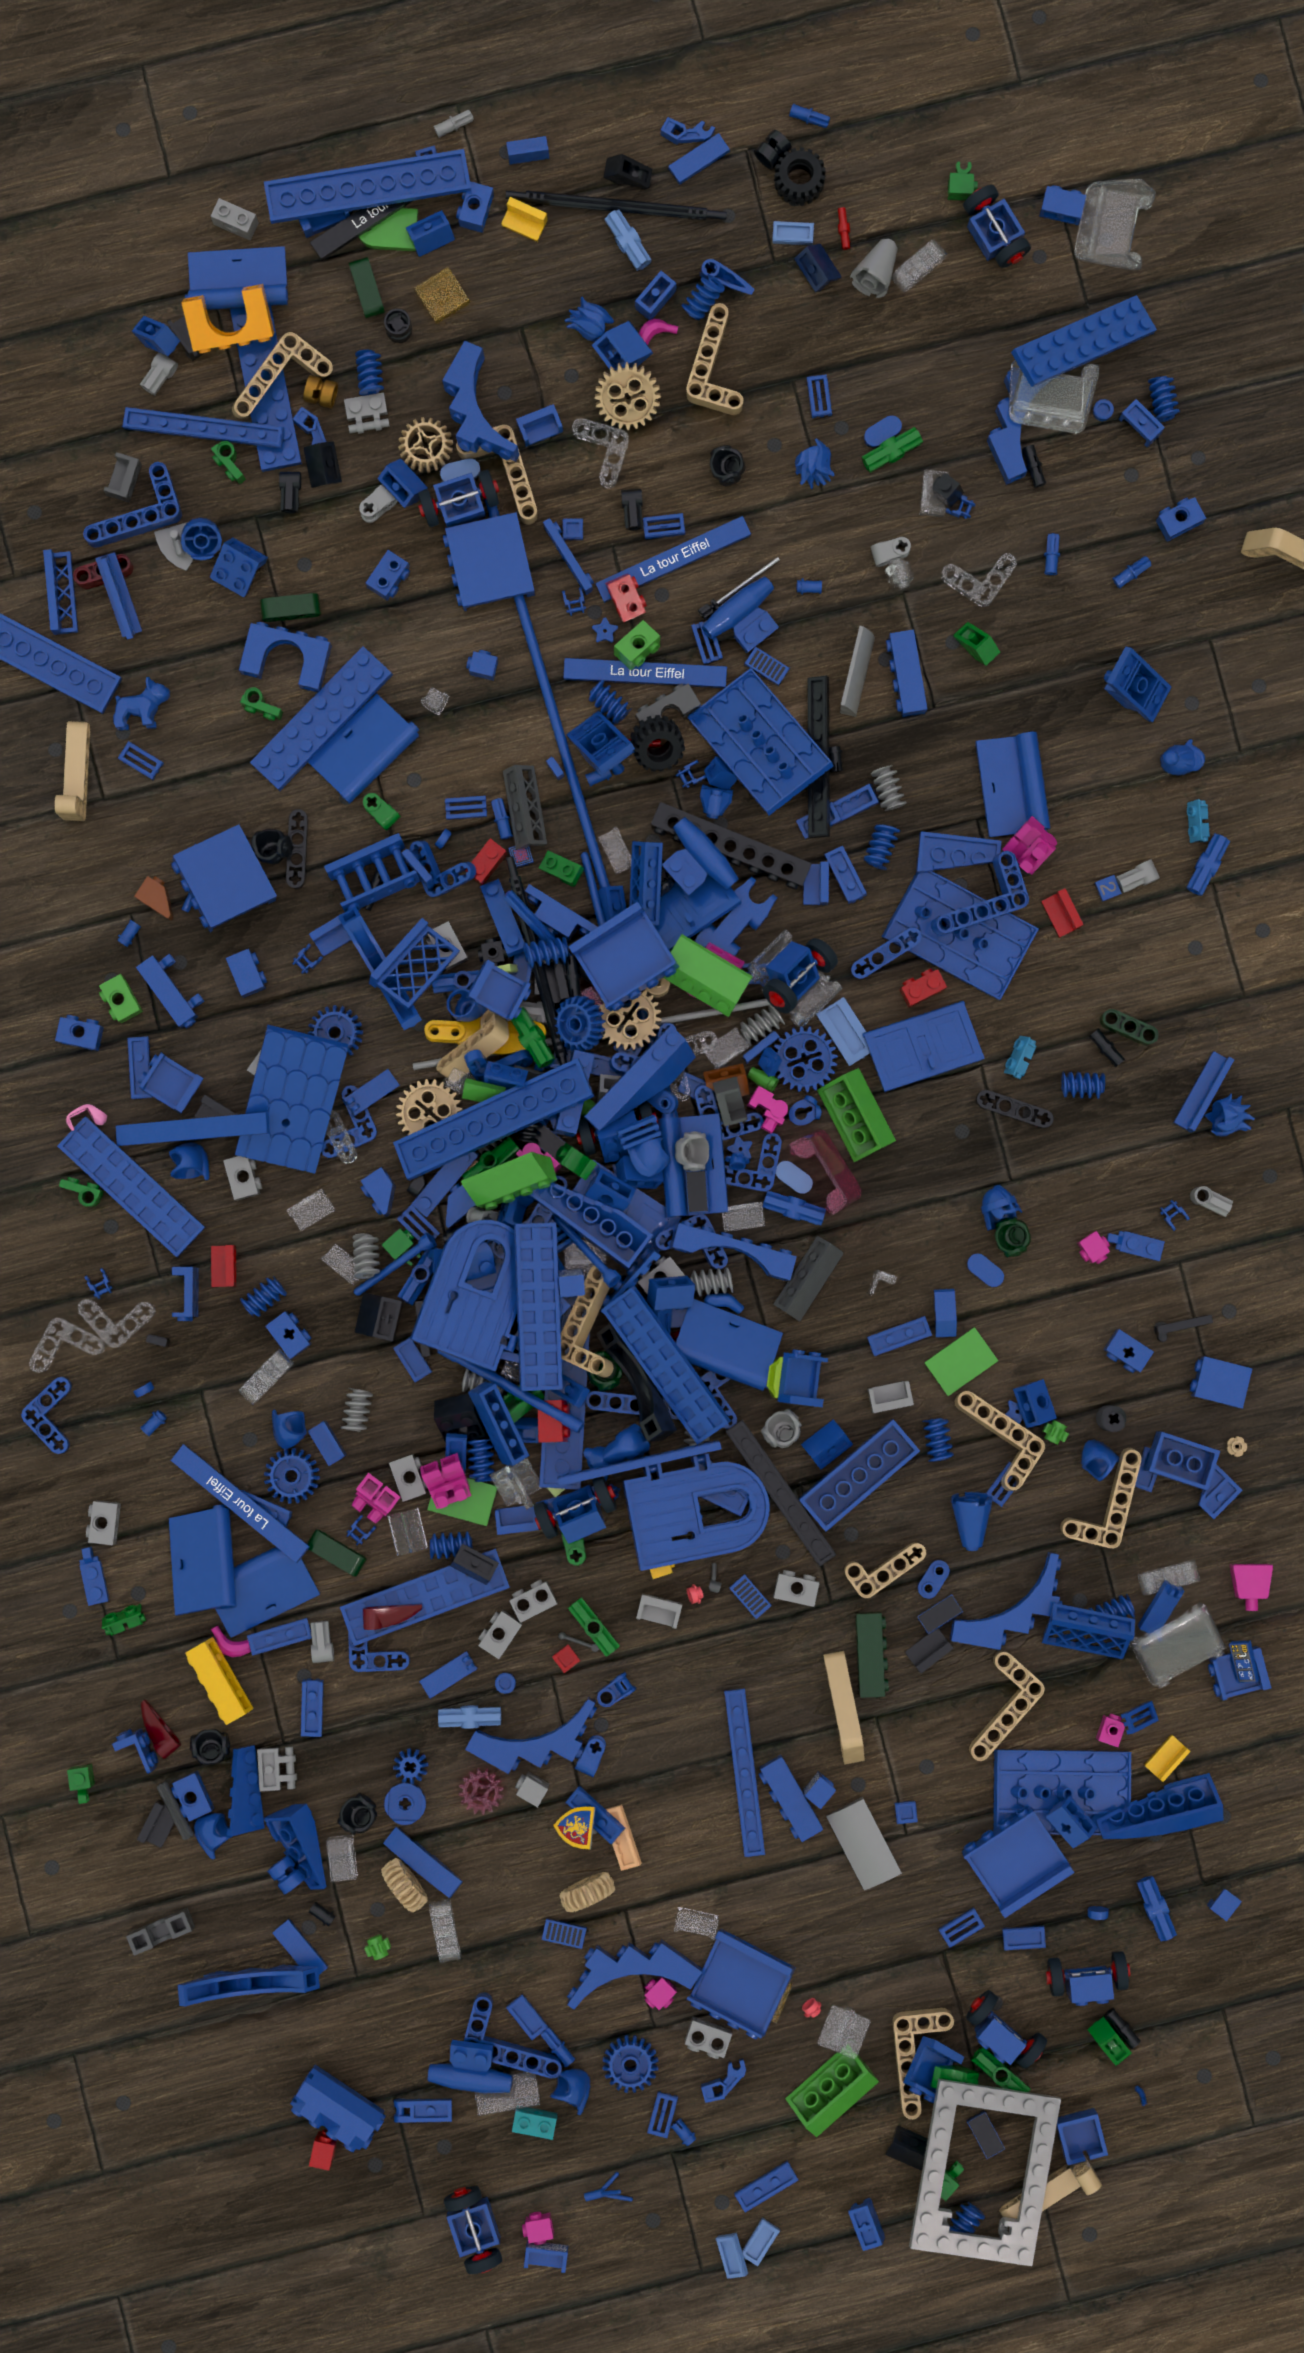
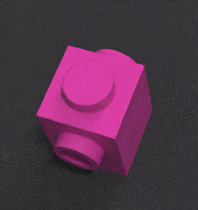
M1097 1231L1092 1232L1077 1242L1081 1249L1079 1253L1085 1262L1094 1263L1096 1261L1099 1264L1108 1258L1106 1254L1110 1252L1108 1249L1110 1244L1104 1236L1100 1237Z
M1112 1713L1109 1716L1103 1715L1096 1739L1119 1747L1125 1729L1124 1723L1121 1721L1122 1717Z
M659 1976L656 1980L651 1979L644 1987L646 1989L644 1991V1996L646 1997L644 2000L651 2008L656 2007L658 2010L662 2007L667 2008L674 1999L672 1997L677 1993V1988L667 1978Z
M533 2212L526 2217L525 2224H522L523 2236L528 2237L529 2243L541 2245L546 2243V2240L554 2239L550 2212L544 2214Z

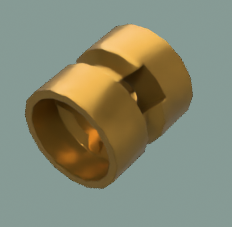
M309 375L304 389L303 400L313 404L319 402L320 406L332 409L338 393V383L330 380L322 382L321 378Z

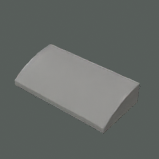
M859 626L840 710L841 714L854 717L857 716L875 640L873 633L863 626Z
M863 1797L826 1815L864 1891L902 1874Z

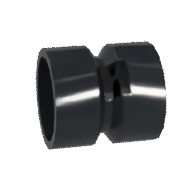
M774 129L767 135L765 142H761L754 150V155L761 164L772 170L778 164L779 158L783 157L786 151L789 152L792 146L782 133Z
M392 309L386 314L384 325L388 338L395 343L406 342L412 335V325L408 313L402 309Z

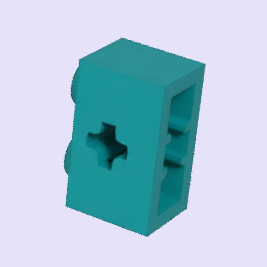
M517 2105L512 2132L553 2140L558 2113Z

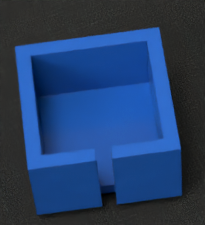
M1095 2108L1058 2117L1056 2128L1067 2165L1086 2161L1082 2151H1086L1090 2160L1108 2155Z

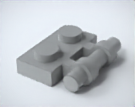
M384 392L344 399L347 420H356V424L348 425L350 433L358 432V434H362L367 430L376 429V431H379L384 427H390L389 419H380V416L388 414ZM374 417V421L362 422L364 418Z
M293 1746L285 1747V1755L279 1756V1747L257 1749L259 1790H281V1782L287 1781V1789H295L297 1773L294 1770L296 1755L293 1753ZM280 1763H286V1774H280Z

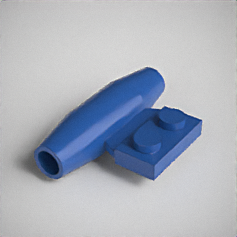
M764 576L742 588L722 604L702 625L704 633L710 639H713L733 628L734 638L744 651L748 653L779 628L769 613L759 608L760 604L774 590L770 580Z
M686 817L673 827L685 849L676 851L662 864V867L688 896L704 883L707 874L726 890L739 880L721 851L703 831Z
M452 2040L450 2046L451 2063L430 2064L428 2081L456 2090L478 2093H510L513 2075L490 2068L493 2059V2045Z

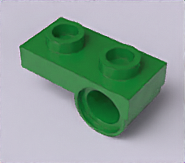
M222 441L212 447L211 450L214 454L212 459L219 467L221 465L225 467L227 477L232 482L236 480L239 485L243 483L245 477L234 464L237 458L234 446L228 441ZM230 449L231 454L229 456H222L224 450Z
M251 687L247 689L241 698L240 703L245 711L252 714L256 712L262 713L264 718L271 721L275 719L281 720L283 711L280 708L266 704L265 698L258 688ZM253 694H258L259 700L257 702H249Z
M549 850L539 866L541 871L560 879L572 887L576 886L584 871L581 865Z
M68 1177L67 1180H60L59 1187L79 1192V1202L84 1206L95 1207L99 1204L100 1199H102L104 1191L98 1190L99 1185L87 1182V1186L79 1184L80 1180ZM88 1192L94 1194V1200L91 1203L85 1201V1195Z

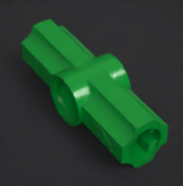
M913 427L896 438L895 436L888 438L879 445L880 447L865 454L861 459L865 468L871 473L887 463L892 464L898 461L905 453L923 444V440L919 431Z
M522 1007L519 1016L511 1021L519 1033L520 1043L530 1052L537 1066L542 1069L553 1063L555 1057L545 1042L546 1037L543 1031L533 1022L526 1008Z
M508 1137L494 1150L483 1153L480 1161L462 1175L463 1178L467 1179L510 1161L516 1156L520 1148L511 1137ZM495 1160L494 1164L489 1166V1163Z
M582 1597L568 1607L586 1634L591 1637L605 1657L620 1647L603 1622L596 1616ZM590 1622H597L600 1629L597 1632H591L588 1629V1624Z
M984 2047L979 2048L974 2053L971 2060L989 2075L997 2085L1004 2089L1030 2091L1029 2086L1017 2077L1006 2064L1001 2063ZM1005 2070L1006 2075L1003 2078H997V2071Z

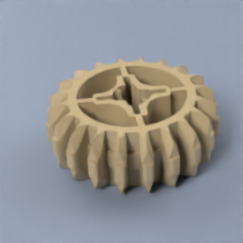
M424 417L421 418V423L414 419V426L412 427L410 424H407L406 426L409 431L402 430L401 432L404 437L399 438L401 445L398 448L399 451H403L400 456L401 458H406L405 463L407 465L411 464L412 470L419 466L418 470L420 473L423 472L424 468H426L427 473H430L431 467L438 471L437 465L445 466L443 459L449 461L450 456L447 453L453 452V449L449 447L453 445V440L449 439L451 433L446 432L447 427L445 425L440 427L441 423L439 420L433 424V418H429L428 423L425 422ZM423 431H430L438 436H427ZM418 434L419 440L413 444V447L409 448L412 438ZM422 438L429 444V452L427 448H424ZM439 443H442L440 452L434 457V448ZM424 454L428 459H420L414 455Z
M397 1858L385 1864L381 1872L391 1892L408 1911L414 1913L416 1910L421 1909L428 1901L427 1894L409 1867Z
M607 1872L593 1874L564 1889L560 1893L561 1904L566 1912H576L594 1905L615 1891L614 1881Z

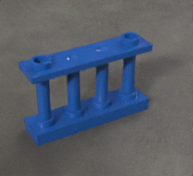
M399 833L324 866L330 880H337L346 899V901L340 903L344 912L355 906L359 911L362 907L405 888L414 887L416 883L420 882L416 870L409 872L401 854V850L406 847ZM389 855L394 856L402 876L393 880L390 879L382 861L384 857ZM375 863L383 881L382 885L373 889L363 869L364 866ZM356 871L365 891L353 897L345 879V875Z

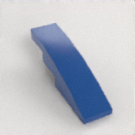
M395 1827L383 1844L448 1898H451L463 1881L438 1858L426 1851L417 1841H413L399 1827Z

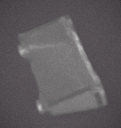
M1200 1602L1191 1607L1192 1613L1187 1611L1184 1613L1185 1615L1154 1632L1146 1633V1639L1144 1637L1139 1639L1136 1637L1133 1641H1130L1129 1644L1153 1687L1163 1688L1170 1683V1679L1211 1657L1215 1659L1224 1654L1223 1650L1226 1649V1646L1205 1604Z

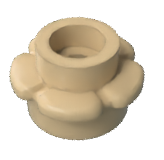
M1242 1437L1230 1438L1227 1442L1228 1453L1235 1457L1242 1456L1243 1452L1247 1450V1443L1244 1442Z

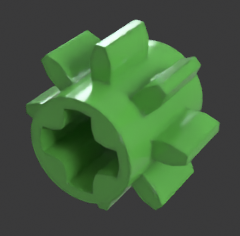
M1055 1420L1051 1424L1046 1422L1042 1430L1046 1433L1044 1438L1056 1445L1060 1441L1065 1442L1069 1433L1065 1432L1067 1426Z
M380 1934L367 1940L368 1945L364 1948L367 1957L373 1956L374 1960H378L389 1955L387 1950L390 1949L391 1945L388 1937L383 1939Z

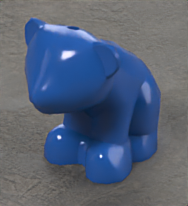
M637 1424L630 1425L619 1432L615 1439L606 1447L585 1448L583 1454L587 1459L589 1468L592 1469L623 1462L627 1459L642 1457L644 1453L649 1451L650 1443L643 1436L641 1427Z

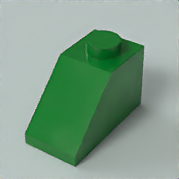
M969 622L953 635L974 659L985 666L1000 653L992 637Z

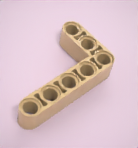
M718 303L712 306L688 380L686 396L689 402L726 414L737 415L743 409V396L736 391L709 383L728 322V308L724 304ZM721 312L724 314V317L717 319L714 314ZM711 331H715L719 335L715 338H711L708 335V333ZM709 350L713 354L710 357H705L702 352ZM703 369L707 373L704 376H699L696 371ZM693 388H697L701 392L698 395H693L690 391ZM712 394H717L720 399L713 401L709 397ZM736 400L739 402V405L732 407L729 402Z
M293 332L284 334L232 406L234 416L243 419L253 411L290 358L313 376L321 379L331 374L333 370L332 363ZM285 338H291L294 341L293 348L285 345ZM302 351L310 353L311 358L309 361L302 359ZM274 354L282 357V364H276L273 361ZM319 363L326 366L327 372L325 374L318 371L317 366ZM265 370L270 373L271 378L269 381L262 379L261 371ZM250 387H255L258 389V397H253L250 395ZM239 403L246 405L247 412L245 414L238 411L237 405Z
M500 425L493 427L500 435L508 433L510 437L507 440L517 445L510 426ZM458 443L456 444L458 455L462 459H473L490 454L481 447H479L477 453L472 451L463 452ZM520 452L516 462L502 458L519 517L524 524H533L538 517L537 507ZM515 471L522 473L519 478H513L511 474ZM521 490L528 492L527 496L523 498L517 496V493ZM530 509L534 513L532 516L526 517L523 515V512Z
M1280 528L1247 532L1241 549L1243 555L1252 558L1276 555L1304 569L1303 539Z
M68 721L64 789L63 795H56L55 812L63 820L85 821L90 748L89 722Z
M594 1265L589 1270L584 1281L585 1295L577 1297L561 1332V1358L588 1372L605 1378L613 1372L612 1362L583 1348L609 1291V1287L603 1281L604 1278L602 1277L599 1280L601 1272ZM595 1290L594 1297L590 1298L591 1293ZM586 1309V1315L582 1318V1312ZM578 1328L577 1334L573 1336L574 1330ZM569 1347V1352L565 1355V1350ZM586 1355V1360L582 1363V1357ZM603 1362V1368L599 1371V1365Z
M964 1391L958 1394L955 1398V1406L960 1411L1019 1450L1001 1479V1485L1005 1490L1014 1491L1019 1489L1044 1452V1441L974 1393ZM962 1396H967L969 1398V1406H963L961 1404ZM980 1407L985 1408L987 1411L985 1418L978 1415ZM996 1419H1001L1004 1422L1002 1430L995 1426ZM1014 1430L1021 1433L1020 1441L1013 1439L1012 1433ZM1031 1442L1038 1444V1451L1036 1453L1030 1450ZM1020 1459L1027 1461V1468L1025 1470L1021 1469L1018 1465ZM1009 1476H1013L1016 1479L1015 1487L1008 1485L1007 1479Z
M1126 1448L1120 1454L1103 1525L1075 1518H1065L1060 1524V1529L1066 1537L1107 1548H1116L1120 1545L1141 1464V1455L1133 1448ZM1129 1453H1135L1136 1459L1132 1463L1126 1462V1456ZM1124 1473H1130L1131 1479L1127 1483L1121 1482V1476ZM1119 1493H1125L1126 1499L1122 1503L1116 1502V1496ZM1114 1513H1120L1121 1519L1117 1523L1111 1522V1516ZM1069 1523L1076 1525V1529L1072 1533H1067L1065 1530L1066 1525ZM1089 1528L1096 1530V1534L1092 1538L1086 1537V1531ZM1109 1533L1116 1535V1539L1112 1543L1106 1542V1536Z
M999 1650L994 1654L993 1663L1019 1689L971 1742L969 1752L977 1761L987 1759L1044 1694L1045 1688L1042 1682L1005 1650ZM1001 1655L1008 1656L1006 1665L1001 1666L998 1664V1658ZM1022 1669L1024 1672L1023 1677L1018 1680L1014 1679L1013 1674L1015 1670ZM1032 1683H1038V1692L1030 1693L1029 1686ZM1020 1698L1025 1699V1706L1022 1709H1017L1015 1702ZM1005 1714L1012 1716V1721L1009 1724H1003L1001 1721ZM991 1730L998 1731V1737L994 1740L988 1739V1733ZM976 1746H984L985 1750L982 1755L974 1754Z
M844 1651L824 1654L844 1765L865 1761L863 1740Z
M946 2008L899 2012L893 2017L892 2024L901 2108L904 2116L908 2119L913 2120L920 2116L921 2101L919 2095L904 2090L905 2084L903 2081L908 2070L902 2069L901 2065L906 2061L912 2063L916 2054L914 2034L947 2031L953 2027V2016ZM942 2015L949 2016V2020L945 2024L938 2022L939 2017ZM921 2017L929 2019L928 2023L924 2026L918 2025V2020ZM901 2019L908 2021L907 2026L904 2028L897 2026L898 2021ZM903 2040L910 2042L909 2047L906 2049L899 2047L900 2042ZM910 2103L916 2105V2109L912 2112L906 2110V2106Z
M1086 2156V2161L1072 2165L1066 2164L1048 2176L1042 2211L1079 2187H1082L1086 2195L1093 2194L1101 2188L1102 2183ZM1022 2193L999 2209L1002 2217L1018 2218Z

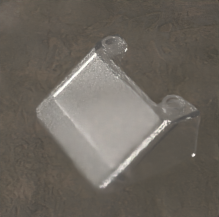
M1142 179L1097 181L1091 183L1085 194L1086 199L1074 250L1076 258L1080 261L1122 269L1141 270L1142 257L1136 252H1130L1138 209H1149L1154 202L1156 191Z
M1015 360L1011 364L1010 418L1019 424L1075 434L1082 432L1086 427L1096 389L1099 365H1086L1081 371V377L1061 374L1031 388Z

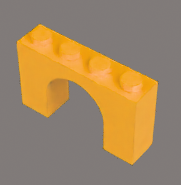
M264 285L243 287L242 296L247 320L245 325L235 332L221 331L211 323L204 295L183 299L181 303L193 352L206 353L215 347H219V350L231 347V344L236 343L239 346L250 344L252 340H258L259 342L269 341L270 337L274 335V329Z

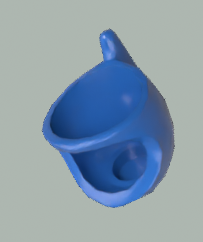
M466 988L456 989L448 996L446 1001L447 1009L457 1021L471 1022L480 1018L487 1009L467 999L466 995L469 990ZM456 994H461L455 1007V1014H453L450 1009V1001Z
M662 1137L645 1141L627 1149L635 1169L641 1175L653 1177L662 1172L670 1162V1157L661 1146Z
M193 1142L184 1143L169 1151L170 1158L177 1166L171 1171V1177L175 1179H191L203 1175L205 1180H209V1161L207 1153L201 1145Z
M272 1410L273 1433L278 1446L282 1449H289L298 1444L307 1434L304 1412L293 1411L277 1415L276 1410Z
M1094 1439L1088 1440L1082 1451V1468L1088 1471L1096 1480L1102 1481L1114 1468L1116 1462H1119V1457L1104 1443Z
M222 1813L204 1815L198 1818L194 1825V1833L198 1843L212 1860L216 1858L214 1851L231 1838V1836H227V1829H230V1827L227 1825L225 1816Z
M564 2070L557 2077V2087L550 2097L573 2105L578 2109L577 2114L581 2115L589 2097L590 2077L584 2070Z

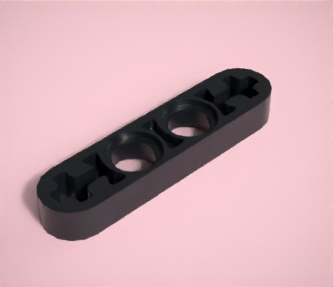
M300 809L292 811L289 816L288 837L291 838V842L295 834L303 836L301 844L296 845L292 842V849L287 857L286 882L292 889L302 888L306 881L309 820L307 814ZM298 814H301V817L304 818V820L300 821V828H304V831L292 830L293 827L297 828V822L293 819ZM295 854L302 856L303 860L299 865H294L291 862V858ZM291 868H302V872L298 871L297 874L301 881L297 882V885L290 881L295 876V871H290Z
M983 1090L976 1096V1103L982 1109L1043 1129L1048 1128L1053 1123V1114L1046 1109L989 1090ZM988 1094V1099L993 1101L995 1097H998L995 1109L992 1108L993 1103L987 1102L986 1105H983V1100L980 1097ZM1003 1100H1007L1011 1105L1010 1110L1007 1112H1003L999 1108V1104ZM1021 1107H1027L1030 1110L1028 1118L1020 1117L1019 1109ZM1034 1110L1038 1111L1036 1113L1038 1116L1047 1114L1046 1118L1049 1119V1122H1045L1042 1125L1041 1120L1034 1118V1122H1032Z

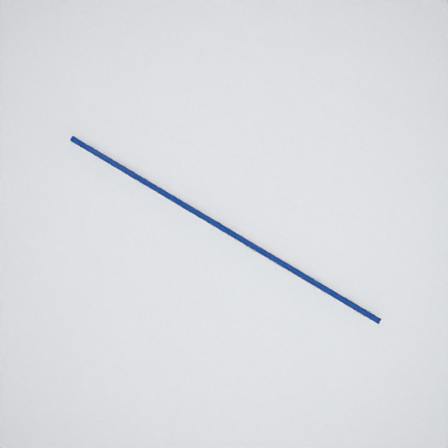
M485 499L490 518L500 516L497 506L489 507ZM524 595L514 597V601L601 889L605 886H610ZM638 1002L635 1003V1007L637 1009V1007L639 1006ZM639 1010L637 1012L639 1019L645 1020L648 1018L646 1011ZM649 1036L650 1043H646L647 1048L655 1041L654 1037ZM666 1100L664 1101L665 1107L668 1106V1102ZM677 1110L673 1112L674 1117H679Z

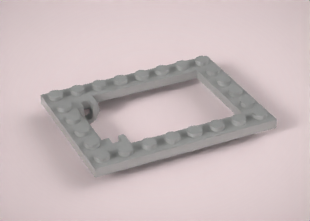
M938 2079L909 2243L910 2249L1026 2266L1033 2265L1061 2103L1060 2097ZM957 2105L1035 2116L1018 2218L1002 2217L1000 2219L998 2227L1000 2238L949 2231L950 2226L947 2223V2218H952L951 2209L939 2208Z

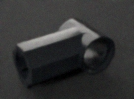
M280 472L281 512H299L301 472Z
M621 490L626 530L637 531L643 529L641 507H643L642 490Z

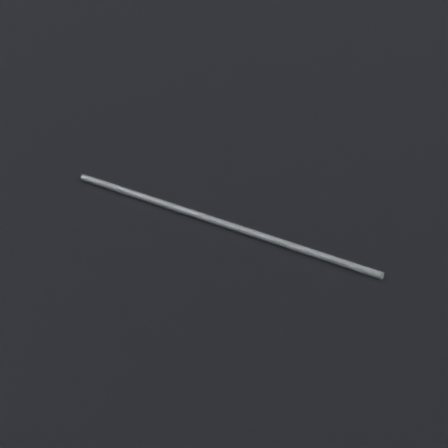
M767 999L736 1004L732 1012L771 1004ZM712 1008L663 1017L661 1022L655 1024L659 1026L664 1023L681 1022L722 1013ZM624 1025L619 1026L617 1029L618 1033L621 1032ZM627 1027L625 1032L636 1029L634 1027ZM551 1038L545 1040L547 1046L553 1045ZM442 1058L413 1063V1069L419 1070L435 1067Z

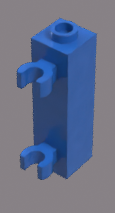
M168 954L160 962L152 955L136 967L176 1024L180 1028L185 1027L187 1029L191 1027L198 1017L193 1009L205 1001L199 994H196L187 1002L171 980L165 969L176 963L172 955Z

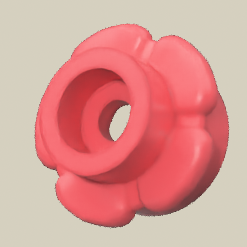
M692 1584L691 1587L686 1589L687 1596L691 1604L697 1602L700 1604L701 1599L704 1597L700 1586L697 1587L695 1584Z
M810 1998L802 2006L805 2017L811 2016L814 2018L821 2011V2002L816 2001L815 1998Z

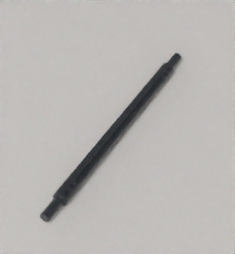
M528 190L526 192L506 191V199L512 197L516 200L532 204L605 211L620 210V212L697 220H706V218L726 220L727 212L707 210V208Z
M514 857L505 858L510 874L509 882L511 889L528 907L521 876H518ZM519 916L526 943L530 946V943L534 941L538 945L535 932ZM536 961L534 962L533 972L555 1056L558 1058L561 1066L567 1063L566 1055L568 1054L566 1047H564V1041H559L560 1034H556L558 1028L554 1027L557 1024V1020L554 1019L557 1013L543 961L541 967H539Z

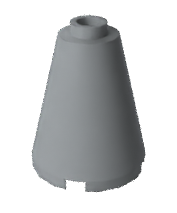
M880 240L852 271L850 278H853L852 284L858 291L867 296H870L871 293L876 294V298L886 295L889 290L898 251L893 240Z

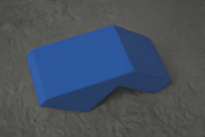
M955 1289L934 1290L936 1337H955L957 1333Z

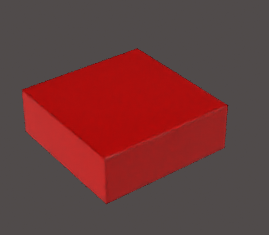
M569 1644L552 1656L563 1673H566L581 1661Z

